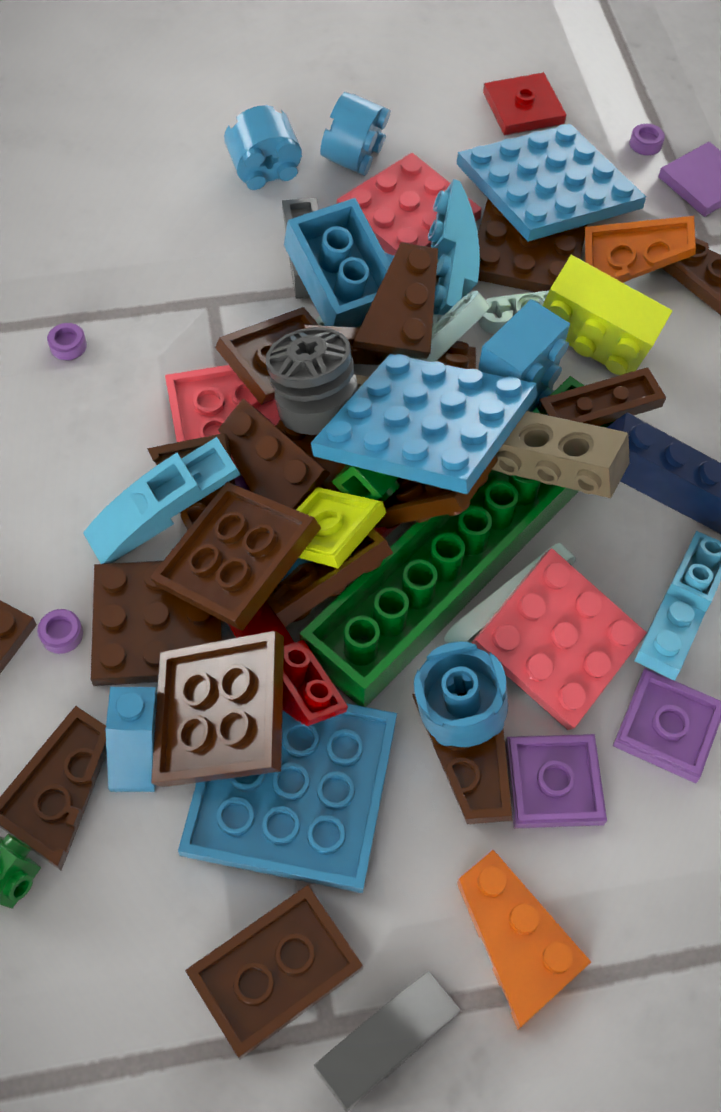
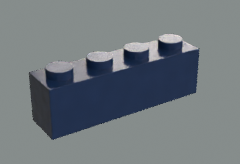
M628 412L607 427L628 432L630 463L620 482L721 534L720 462Z

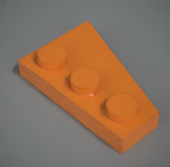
M694 216L585 227V262L622 283L696 255Z
M492 850L458 879L457 886L477 934L484 943L493 965L492 970L499 986L504 991L512 1011V1018L517 1030H519L582 972L591 961L499 855Z

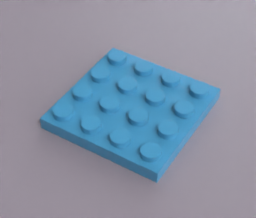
M562 124L555 128L535 131L524 136L512 139L507 138L484 146H476L472 149L458 152L456 164L527 241L643 209L647 197L571 124Z
M389 354L311 442L313 456L468 494L536 399L537 384L512 376L503 377L483 373L477 369H463L444 365L441 362H428L408 358L406 355Z
M347 704L348 709L345 713L306 726L283 710L281 772L197 782L178 848L179 856L363 894L397 713Z

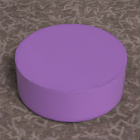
M649 123L637 125L631 134L630 147L641 155L657 154L662 148L665 135L656 125Z
M73 323L59 324L53 327L47 336V342L52 355L61 360L76 359L85 352L87 347L84 331L80 326Z
M57 609L47 613L38 624L37 632L41 643L52 653H68L74 650L83 638V628L79 618L75 613L66 609Z

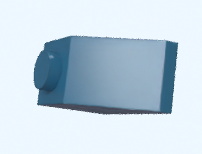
M110 687L106 721L108 789L110 792H155L156 785L151 783L157 705L156 687Z

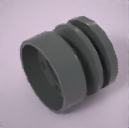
M313 327L299 329L284 335L273 343L266 354V367L270 375L271 386L275 390V401L279 417L285 427L296 433L319 434L359 389L357 377L354 374L350 342L344 334L331 328Z

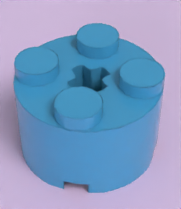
M344 92L336 102L330 118L334 119L330 130L325 128L320 148L321 156L365 176L373 160L371 154L373 152L379 153L385 142L386 134L381 131L387 125L391 110L356 94Z
M269 105L252 107L236 117L238 122L232 129L230 126L227 127L224 134L225 145L239 178L246 183L250 190L260 189L269 181L277 179L289 181L296 177L298 174L297 166L302 157V150L285 112L282 110L281 113L277 112L273 106Z
M452 642L434 649L426 657L427 660L420 670H417L414 677V692L419 713L428 732L441 745L455 747L479 745L499 734L503 730L508 713V694L505 671L498 658L491 652L488 654L477 648V645L469 642ZM465 693L464 696H458L457 694Z

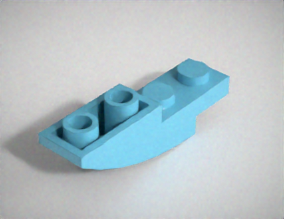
M453 179L445 191L441 190L435 199L433 211L437 212V215L428 234V240L432 241L431 247L438 248L437 259L439 260L436 271L439 281L435 287L433 314L443 316L476 286L480 267L479 240L474 214L461 182Z
M215 437L182 459L178 453H175L144 474L108 504L90 523L83 534L101 564L113 563L174 525L171 519L173 516L241 474L219 439Z
M696 531L634 660L635 662L675 681L721 581V542Z

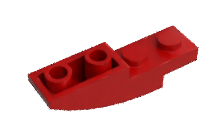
M266 601L243 631L228 624L236 638L276 631L284 636L283 710L295 720L310 726L347 711L348 705L304 640L294 642Z

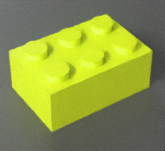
M570 255L542 305L570 323L566 338L569 346L573 347L578 354L584 357H591L602 363L610 372L616 375L637 370L653 347L673 311L573 255Z

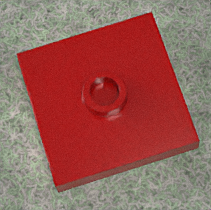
M544 72L484 83L483 93L504 135L565 124L566 113Z

